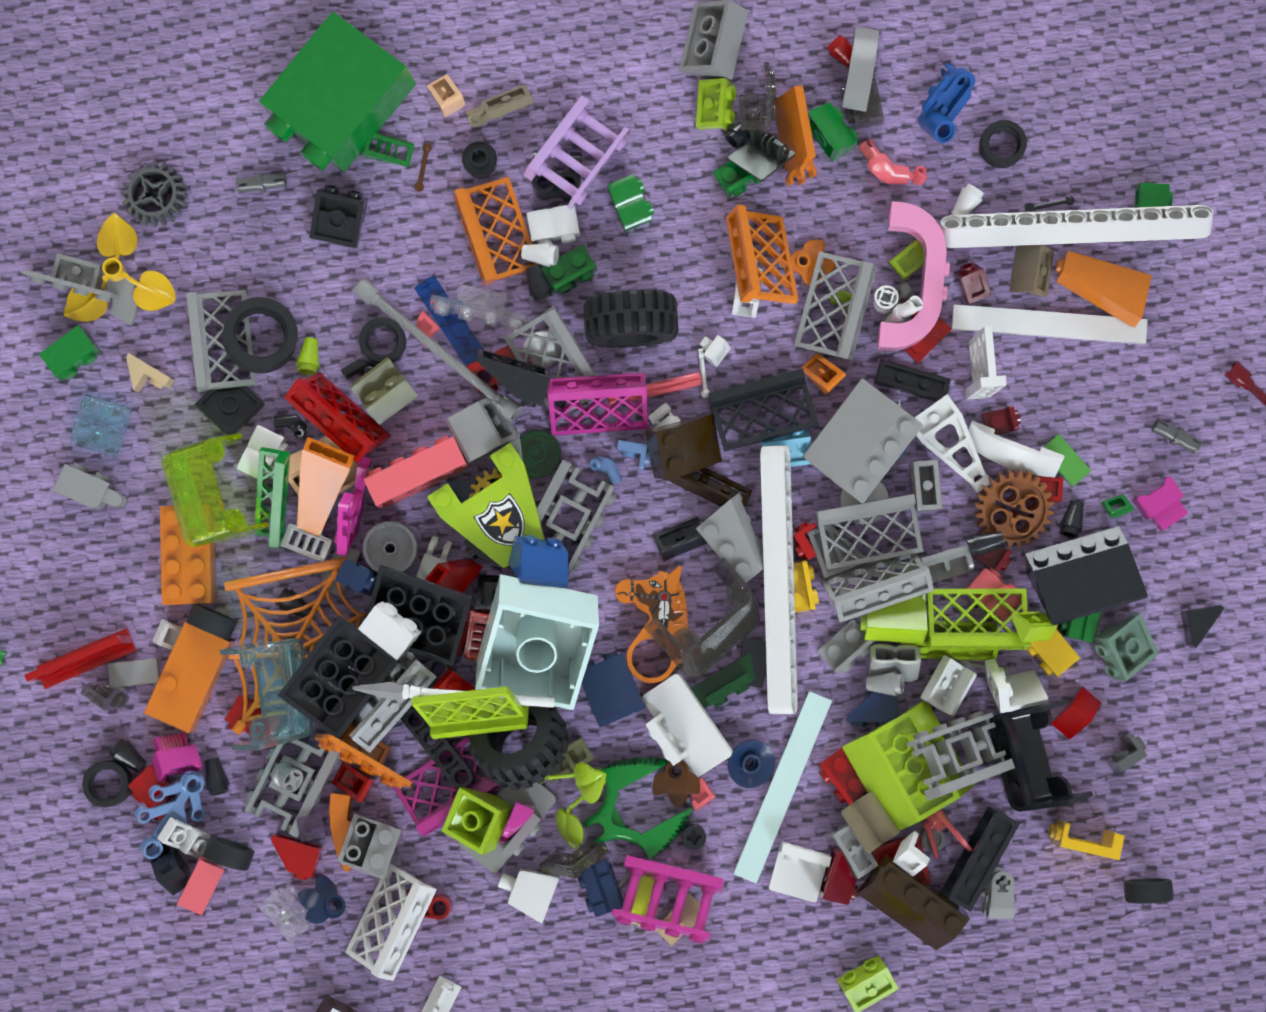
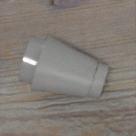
M896 671L868 676L866 680L867 691L893 696L903 694L904 676L903 674H897Z

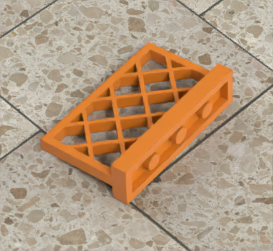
M509 177L468 189L463 187L454 191L453 198L483 286L527 272L526 268L538 264L532 262L533 264L523 266L515 262L520 251H522L524 243L531 245L532 242ZM506 184L508 195L505 201L492 194L495 187ZM479 192L487 196L483 206L480 207L473 203L470 194ZM509 197L511 199L512 204L507 202ZM490 198L502 204L497 215L484 209ZM505 206L515 211L516 217L513 223L500 217ZM482 213L495 219L490 230L479 223ZM517 219H518V222H519L520 227L517 226V225H515ZM497 221L510 227L505 238L492 231ZM512 229L522 232L524 239L521 245L508 240ZM490 235L502 241L498 252L493 251L487 246L486 242ZM505 243L518 249L513 260L500 254ZM490 254L495 256L493 261ZM497 258L510 264L506 272L497 274L494 267Z
M737 204L726 216V223L740 302L749 303L752 299L796 304L799 299L783 217L750 212L746 210L745 205ZM748 220H752L759 228L755 231L749 225ZM766 223L776 224L778 233L775 234ZM760 230L771 239L768 243L758 234ZM752 238L763 248L760 252L753 246ZM773 241L781 248V255L770 246ZM764 250L775 260L772 264L762 255ZM756 259L767 269L764 273L757 268ZM776 263L784 268L785 276L774 267ZM768 271L779 281L776 285L765 276ZM759 281H761L771 291L762 292ZM782 284L789 291V295H785L778 286Z

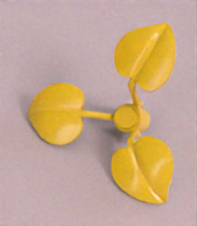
M113 213L103 223L97 237L99 252L102 256L108 258L102 265L105 275L102 277L101 290H106L108 280L117 282L125 278L137 286L133 291V299L141 309L157 311L173 304L176 301L175 290L163 274L157 271H145L140 277V282H138L126 273L125 267L119 261L120 255L128 256L133 253L137 247L138 238L132 226L116 213ZM72 288L68 294L63 314L75 321H93L100 318L106 312L108 302L95 299V293L89 292L88 296L73 293L74 288Z

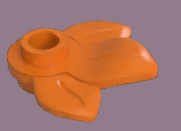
M810 240L804 244L802 250H797L790 256L793 271L800 274L803 282L809 286L819 251L824 252L825 242L823 240ZM799 258L805 260V265L800 264ZM824 258L822 270L825 274H828L836 268L833 260Z

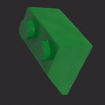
M827 103L808 112L812 135L832 163L856 147L858 135L851 126L847 127L843 121L844 116L837 106L833 107L831 103Z

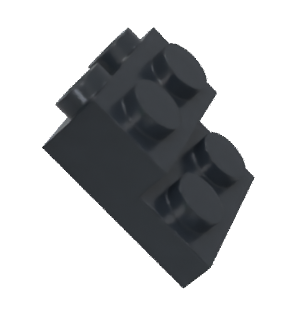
M325 185L324 188L317 190L309 238L357 248L362 223L365 220L368 198L362 197L363 193L359 191L349 190L348 194L339 192V187Z

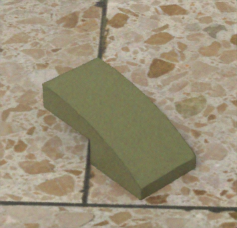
M582 737L569 744L567 753H563L565 759L561 765L556 766L554 774L570 773L574 771L576 764L580 762L588 763L594 759ZM548 779V781H549L550 784L553 783V782H555L556 780H558V779Z

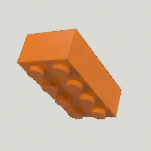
M160 506L162 605L217 604L215 506Z

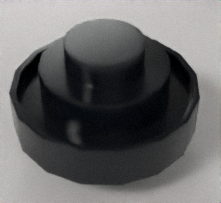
M473 142L462 153L463 167L473 177H487L497 167L498 158L496 151L486 142Z

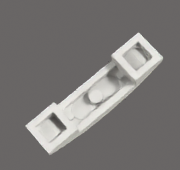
M974 421L971 422L968 429L977 453L1014 470L1020 469L1024 473L1029 471L1032 475L1055 477L1064 459V455L1041 447L1040 451L995 435V429Z

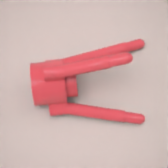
M943 809L925 818L926 822L922 825L927 831L935 859L939 858V853L932 829L940 832L948 828L968 852L972 851L967 841L949 821Z

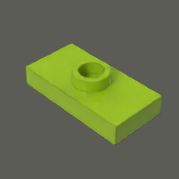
M916 239L888 262L902 281H905L923 266L924 252L920 242Z

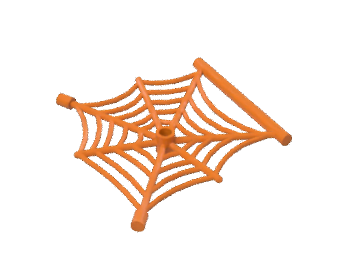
M346 557L224 582L226 592L235 590L238 594L243 613V629L235 653L228 655V659H233L236 664L243 686L244 706L242 719L238 720L232 728V731L238 735L247 726V721L284 714H301L297 710H282L251 716L256 708L287 703L283 699L260 703L267 691L283 689L285 685L273 687L271 685L276 679L293 676L294 673L280 674L287 662H292L297 670L300 665L296 658L305 660L308 656L298 652L310 647L309 652H311L314 644L319 642L326 633H322L313 621L316 611L318 610L323 621L329 627L332 625L320 607L325 596L337 616L340 615L347 620L335 607L328 592L334 578L336 582V576L343 561L347 559ZM333 569L330 576L319 585L291 597L262 598L244 594L241 588ZM336 582L341 599L356 614V616L347 621L351 624L356 622L355 627L359 628L361 619L366 616V613L358 612L347 601L340 583ZM323 587L316 600L303 607L287 611H270L255 607L249 600L273 603L291 601L305 597ZM246 604L254 614L255 631L248 653L239 654L247 630ZM313 606L309 615L296 622L282 624L268 622L260 613L288 615L304 611ZM260 621L265 627L264 642L260 653H252L257 643ZM304 622L300 631L292 633L275 632L271 627L284 628L296 626ZM309 624L312 625L319 636L312 639L305 634ZM269 632L272 636L271 652H264L268 643ZM296 636L292 646L288 647L280 638ZM302 637L307 640L306 643L298 646ZM276 642L283 649V652H275ZM289 649L295 652L294 657L291 659L285 656V652ZM276 657H283L284 659L278 666ZM251 658H258L266 681V685L259 695L257 672ZM262 658H271L274 663L275 672L270 679ZM238 659H247L254 678V702L248 711L247 685Z

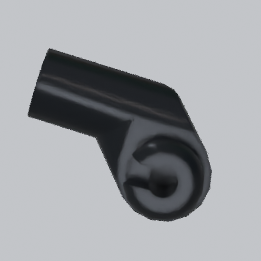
M358 359L340 370L345 379L348 380L356 374L363 376L375 367V364Z
M298 415L274 416L275 428L288 427L297 438H302L307 434V424Z

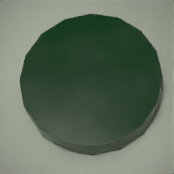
M531 430L520 437L522 460L526 466L528 476L531 478H543L551 475L557 469L561 460V448L558 441L550 433L543 430Z

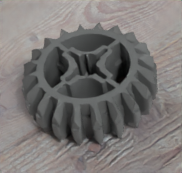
M153 161L151 168L147 163H143L144 170L142 171L135 167L134 170L137 174L135 176L128 174L127 177L131 182L123 183V186L128 190L121 192V195L127 198L123 201V205L129 207L127 213L134 215L133 219L136 222L142 220L144 226L151 223V226L157 228L158 220L163 226L167 225L166 218L175 222L173 214L176 212L178 215H182L178 207H187V204L181 200L188 198L187 192L183 191L187 188V185L181 182L183 177L180 174H176L175 168L168 169V165L162 163L159 167L158 163ZM163 177L168 180L153 184L149 181V178ZM142 184L144 191L137 201V192ZM149 186L157 192V198L160 200V202H158L155 198L152 197V191L149 188ZM172 188V198L169 204L167 205L165 198L166 195L169 192H171L170 189ZM157 205L161 210L146 212L141 209L145 206Z

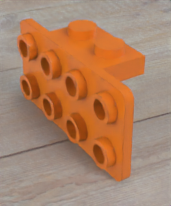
M354 725L349 728L341 740L330 734L315 735L314 739L319 741V747L328 752L333 750L339 753V758L349 764L355 763L360 765L359 770L367 775L372 776L374 774L381 777L380 782L390 788L394 786L399 789L402 786H411V781L382 765L391 747L380 741L370 753L367 752L349 736L356 728Z

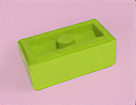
M1042 611L1012 613L1011 615L1023 643L1050 640L1058 625L1052 626L1048 616Z

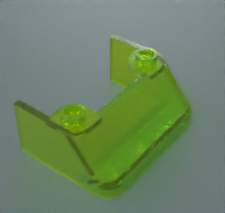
M241 433L209 438L175 449L165 454L162 458V467L183 538L192 547L247 537L269 527L268 522L247 526L242 512L237 509L225 510L212 467L213 463L223 459L225 455L224 447L242 438Z

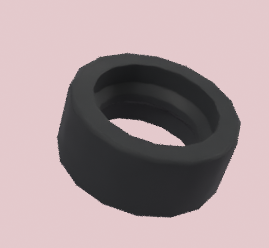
M999 120L991 123L985 129L979 141V151L982 158L988 165L995 168H1008L1015 165L1022 158L1027 148V137L1024 130L1017 123L1010 120ZM1007 131L1015 137L1017 148L1012 156L1000 158L991 152L989 140L995 132Z
M379 317L372 319L364 325L360 332L359 345L361 351L375 364H379L387 357L394 363L401 358L406 349L407 340L404 331L397 322L390 318ZM377 328H389L396 334L397 346L390 354L377 355L370 349L369 337Z
M193 604L186 620L192 626L224 639L231 638L237 624L236 620L199 604Z
M114 760L97 762L88 768L83 777L82 787L84 795L89 802L98 807L107 808L119 805L127 799L131 792L128 785L133 780L130 771L125 765ZM104 769L116 771L122 780L120 792L112 798H103L94 789V778L97 773Z
M212 836L208 840L203 856L216 864L247 871L255 851L244 844Z
M1144 878L1131 879L1124 882L1125 901L1128 903L1153 904L1170 902L1174 899L1173 884L1170 879Z

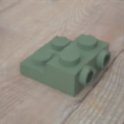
M1133 612L1119 625L1108 626L1094 638L1097 643L1095 651L1105 660L1106 666L1104 670L1106 674L1116 680L1127 681L1159 655L1142 614L1138 612Z

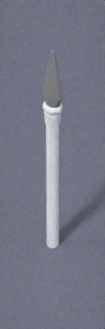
M395 682L353 686V690L389 700L397 698L408 699V697L412 699V697L462 692L457 690L421 688L418 686L409 687L407 684L400 685ZM515 695L521 705L554 708L555 698Z

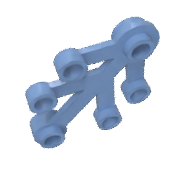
M188 771L181 776L179 782L164 787L153 785L149 789L148 794L155 802L162 801L165 796L176 793L178 795L175 800L149 809L146 806H140L136 809L135 817L140 823H147L152 818L164 815L151 837L145 838L140 845V850L146 858L155 859L161 855L163 846L157 838L170 817L187 824L184 804L188 797L191 803V808L188 811L189 817L195 822L204 819L205 811L201 806L199 796L204 786V778L199 772ZM194 779L193 784L187 785L190 780ZM157 790H160V794L158 796H154V793ZM200 810V815L194 816L195 811ZM142 812H147L145 817L140 818ZM153 843L150 849H146L149 844Z

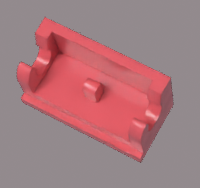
M200 856L176 904L202 915L224 872L223 866Z

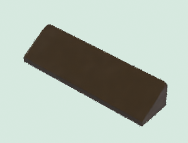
M706 467L698 470L702 474L695 471L687 475L667 479V481L720 507L740 493L731 487L745 493V495L740 493L744 508L753 491ZM710 477H712V478H714V479H716V480H718V481L724 483V485L721 484V483H719V482H717V481H715V480H713V479H711Z

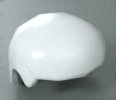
M539 331L533 333L536 335L548 337V332L546 331ZM551 334L550 338L556 339L555 336ZM529 337L523 344V349L527 350ZM532 338L529 351L543 354L546 341ZM549 342L546 355L559 358L561 356L560 344ZM528 354L527 362L541 366L542 357ZM545 358L543 367L547 368L554 365L557 361Z

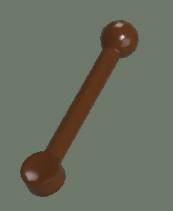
M430 143L423 145L424 154L419 179L414 185L417 192H421L424 189L422 183L428 153L432 150Z

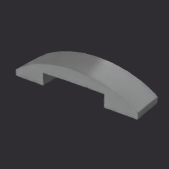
M855 27L848 77L842 103L843 108L866 112L877 54L879 30Z

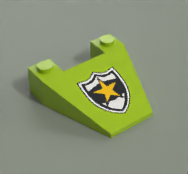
M511 443L490 456L503 477L465 502H460L448 483L427 496L445 523L503 569L509 566L508 562L515 536L533 535L538 539L545 540L526 466Z

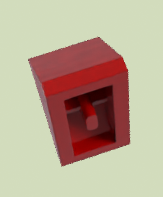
M1082 687L1051 724L1070 740L1091 723L1101 702Z
M343 761L332 784L361 803L366 800L377 778L367 775L358 768Z

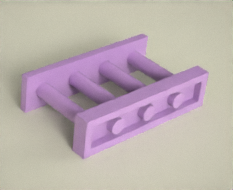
M582 95L527 166L524 176L530 181L536 175H543L572 196L567 206L569 209H572L576 203L581 205L588 195L585 190L615 150L620 152L628 141L625 136L629 129L624 127L621 133L616 135L588 114L589 111L586 110L589 100ZM577 121L585 123L611 142L612 145L606 153L602 152L577 134L575 128H573L574 124ZM562 140L572 141L597 159L599 162L592 171L564 152L561 149L562 146L559 145ZM549 157L553 159L556 157L586 179L579 189L548 168L546 161Z

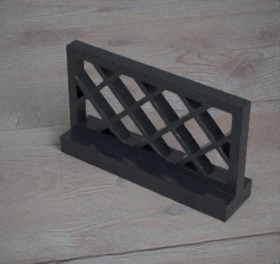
M803 368L708 393L709 404L724 452L819 427ZM802 389L804 397L800 403L788 398L792 391ZM775 396L782 400L776 410L765 404L768 397ZM751 402L758 406L753 416L741 411L744 404ZM785 402L797 407L792 417L780 412ZM762 408L773 413L768 424L756 418ZM729 409L735 413L731 420L727 422L719 417L718 411ZM803 410L810 414L812 421L801 423L795 420L799 411ZM738 414L750 420L744 430L733 425ZM777 416L788 421L784 429L778 430L771 426ZM753 422L765 428L761 435L754 436L748 433ZM729 429L741 434L738 441L727 444L725 436Z

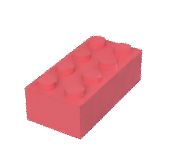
M448 436L441 437L435 441L436 445L428 449L426 446L414 450L412 452L413 456L407 459L400 457L391 461V466L384 470L379 467L368 472L369 477L363 480L375 505L380 509H384L470 468L454 437L449 438Z

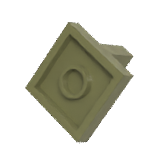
M389 357L385 358L349 386L367 412L379 425L418 397Z

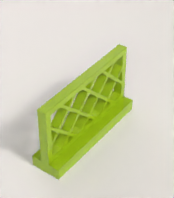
M934 589V591L928 592V650H1027L1031 646V642L1023 643L1018 632H1012L1006 626L1012 619L1011 616L1003 623L993 614L1001 604L1011 614L1018 613L1020 609L1021 612H1028L1027 589ZM933 595H943L949 601L942 611L933 604ZM960 595H967L974 601L966 611L955 602ZM985 595H992L999 602L991 611L980 602ZM1009 595H1020L1021 606L1016 611L1005 602ZM951 604L962 613L955 623L943 614ZM976 604L987 614L979 623L968 614ZM933 610L938 614L935 618ZM964 616L976 626L970 633H963L956 626ZM989 616L1000 626L996 632H987L981 626ZM939 617L951 626L945 633H934V622ZM977 628H978L982 633H974V632H975V631L977 630ZM952 629H954L957 633H949V632H950Z
M508 686L412 697V705L430 726V736L433 739L527 729L529 706L521 705Z

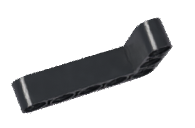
M429 660L424 666L435 675L434 668L440 662ZM444 664V673L448 670L449 667L452 669V666ZM443 674L436 676L427 688L432 689ZM412 705L400 720L455 787H471L476 780L474 770L448 738H439L432 746L427 743L430 726L423 717L419 726H413L411 720L418 711ZM450 751L453 754V760L450 764L445 765L442 761V756L445 752ZM462 770L467 771L469 776L464 784H460L457 780L458 773Z

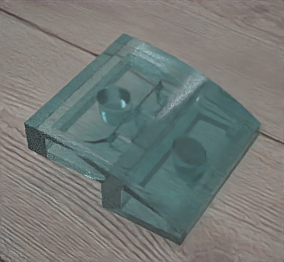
M85 394L75 419L69 444L116 458L121 448L123 434L126 432L132 408Z

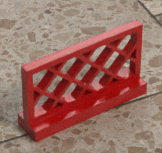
M321 372L305 380L302 378L297 379L284 397L340 449L354 455L353 460L356 463L360 462L367 453L382 445L391 437L385 429Z
M125 628L36 666L37 670L29 672L24 676L27 682L42 681L44 689H48L137 651L129 629Z

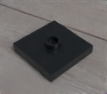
M227 374L224 375L218 382H222L226 378ZM246 386L211 389L194 405L231 439L265 406V403Z

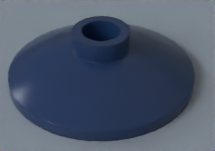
M747 740L740 743L733 749L732 755L728 759V773L731 779L737 785L744 788H755L764 784L772 775L775 767V757L771 748L759 740ZM751 758V764L745 765L746 760Z

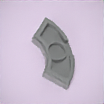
M125 278L117 282L108 280L107 287L110 293L120 295L119 300L112 298V308L109 314L133 326L138 312V306L133 299L135 285Z

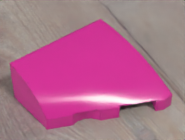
M516 800L499 839L500 843L505 844L528 821L535 811L534 804Z

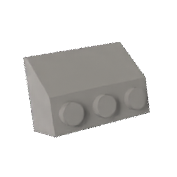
M731 0L695 3L679 72L708 79L726 78L727 80H732L748 10Z

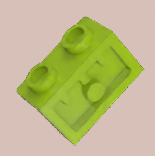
M726 78L699 80L696 128L699 130L722 128L727 131L735 122L733 103L737 95L736 88Z
M880 955L868 959L861 966L846 972L837 979L855 1012L864 1010L899 989Z

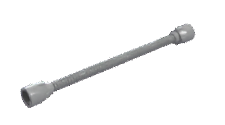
M363 279L356 285L353 293L369 306L373 304L381 308L395 322L404 327L406 331L427 346L444 362L448 363L450 367L490 398L493 404L496 405V410L509 422L517 418L523 408L519 403L508 395L503 396L492 390L483 380L478 378L467 367H464L455 357L450 355L439 344H436L422 330L413 325L411 321L383 300V297L379 294L380 290L370 281Z

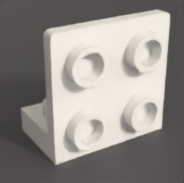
M995 658L985 660L987 684L1000 713L1012 712L1049 702L1048 696L1034 670L1005 676L1003 667H998Z
M781 841L769 889L815 903L819 895L825 869L829 867L832 857L829 854Z

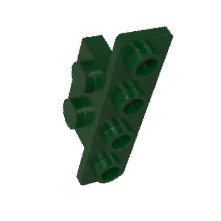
M751 653L690 688L704 709L713 704L717 708L729 701L728 695L733 692L739 695L750 688L748 684L755 679Z

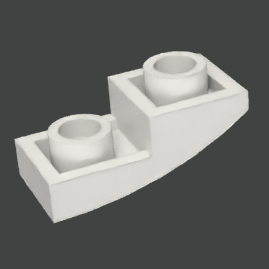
M170 817L157 839L163 844L180 849L187 855L199 858L204 854L211 836L189 824Z

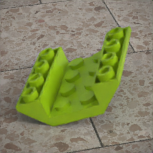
M924 700L905 710V713L872 732L861 735L842 746L866 792L872 791L899 831L922 821L958 800L975 786L971 784L927 801L924 791L928 790L929 786L928 784L925 785L923 780L931 778V772L924 754L913 756L914 747L908 748L907 746L908 742L915 740L913 735L925 730L932 734V728L941 725L929 703ZM940 736L924 742V745L926 747L934 744L939 756L940 752L936 743L943 741L944 737ZM952 746L958 764L961 767L963 763ZM942 765L946 778L938 780L940 785L959 778L958 774L949 776L945 765Z

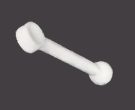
M702 348L698 349L703 387L701 396L704 399H708L710 391L707 389L704 351Z

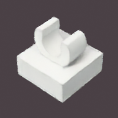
M717 335L714 341L705 336L700 342V345L705 350L703 355L715 367H718L731 349L726 340Z

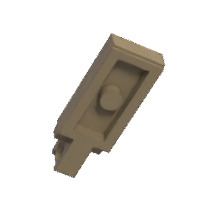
M523 84L481 101V106L466 111V115L470 125L474 128L482 126L485 122L492 119L502 118L505 114L514 110L524 109L534 102L527 86Z

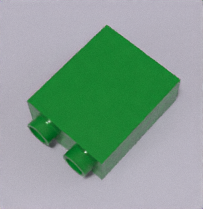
M332 11L259 102L270 115L264 123V126L285 143L295 135L306 143L300 151L301 155L315 167L323 171L329 163H332L344 173L362 152L369 139L373 138V135L379 131L415 87L416 82L403 63Z

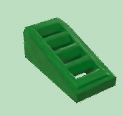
M375 133L373 138H370L364 146L361 156L409 167L415 144ZM372 140H377L375 151L370 150ZM382 142L387 143L384 154L380 153ZM392 144L397 145L394 157L389 156ZM398 146L408 148L405 161L397 158Z

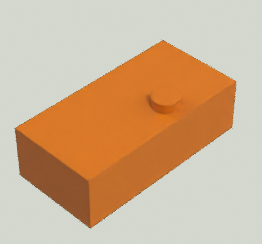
M184 622L144 714L187 733L195 732L235 642L215 636Z

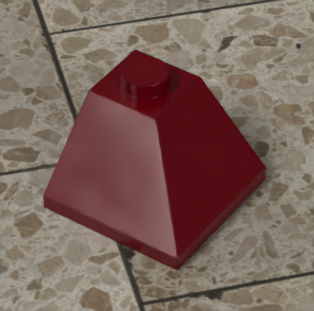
M833 846L830 854L832 857L829 867H826L819 895L824 900L849 905L850 900H855L858 886L855 885L856 880L842 851Z

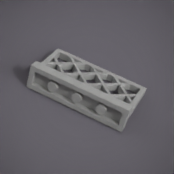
M819 251L794 346L853 361L878 266ZM824 258L833 260L837 269L827 275L822 270ZM838 262H843L845 264L840 266ZM850 265L859 266L857 276L848 281L843 269ZM840 272L846 283L834 290L828 279ZM825 281L831 292L819 299L815 292L816 286ZM848 287L852 297L850 301L842 305L836 293ZM834 296L839 307L827 313L822 302ZM819 305L825 316L813 323L809 316L810 309ZM842 310L846 317L845 323L836 328L830 317ZM827 319L833 331L821 337L815 326ZM812 328L818 340L810 345L801 343L804 333ZM834 334L839 340L837 351L829 350L824 343V340ZM821 343L823 348L817 347L816 345Z
M246 290L196 294V292L186 293L197 392L202 393L208 392L207 390L256 385L255 373L250 372L251 379L240 380L233 375L239 368L237 365L231 372L220 365L227 356L224 346L217 341L223 334L224 324L217 320L215 316L222 308L228 312L232 310L226 305L230 298L242 297V301L246 300ZM202 300H214L219 306L210 314L203 309ZM204 314L209 317L206 321L204 320ZM248 316L241 321L245 324V329L239 336L236 334L238 342L247 347V353L253 355ZM211 321H214L222 328L214 338L205 329ZM245 334H246V341L242 339V337H243ZM207 338H208L209 340H211V342H210L208 345H207ZM214 344L225 351L217 362L208 355L209 349ZM209 361L214 364V365L211 367V369H210V366H209ZM217 367L227 374L222 382L211 383V374Z
M555 306L504 337L517 360L527 362L528 354L542 357L541 367L544 365L545 358L559 361L557 373H550V377L569 378L559 375L562 362L573 365L575 368L573 377H576L577 373L580 377L598 376ZM542 320H545L549 327L548 337L533 334L535 325ZM532 327L531 333L524 332ZM551 332L553 333L556 339L550 338ZM519 334L528 336L527 350L516 348L511 339ZM532 338L546 341L543 354L529 351ZM549 342L560 344L562 347L560 358L546 355ZM520 352L525 353V359H523ZM564 352L569 360L563 359ZM545 394L543 401L549 409L548 397ZM581 399L579 403L582 405L590 399ZM573 406L567 413L571 412L576 407Z
M907 494L864 502L863 504L858 503L815 511L826 570L923 552L915 508V495ZM910 509L911 521L907 527H904L895 518L900 511ZM895 512L892 518L887 515L888 513ZM877 515H883L890 520L882 532L871 525ZM871 517L868 522L862 518ZM856 519L865 524V527L858 536L847 530L851 521ZM847 521L844 527L839 524L840 522ZM892 523L904 530L897 541L885 535ZM835 524L842 529L834 541L826 536L824 525ZM912 525L914 533L909 530ZM868 527L880 534L873 546L861 539ZM844 531L856 539L848 551L837 544ZM909 533L915 537L917 548L906 549L899 543L905 534ZM882 537L894 544L889 553L882 554L875 549ZM827 541H829L830 543H832L831 546L829 547V549H828ZM858 542L870 548L864 558H857L851 553ZM836 546L846 554L841 562L831 564L829 553ZM897 547L902 549V551L894 552ZM873 551L878 554L875 556H870ZM848 556H851L852 558H854V560H848V561H846V559L848 558Z
M917 553L868 562L827 578H821L823 587L836 611L840 623L934 591L930 571L927 566L923 565ZM911 557V560L908 563L901 562V560ZM884 566L887 567V569H886L885 571H884V570H878V568H881V567H884ZM895 568L903 569L901 573L893 572ZM860 574H863V575H864L862 579H861V578H855V576H857V575H860ZM872 576L880 577L877 581L870 580ZM837 582L841 583L839 587L831 585ZM849 584L856 585L854 589L846 588Z

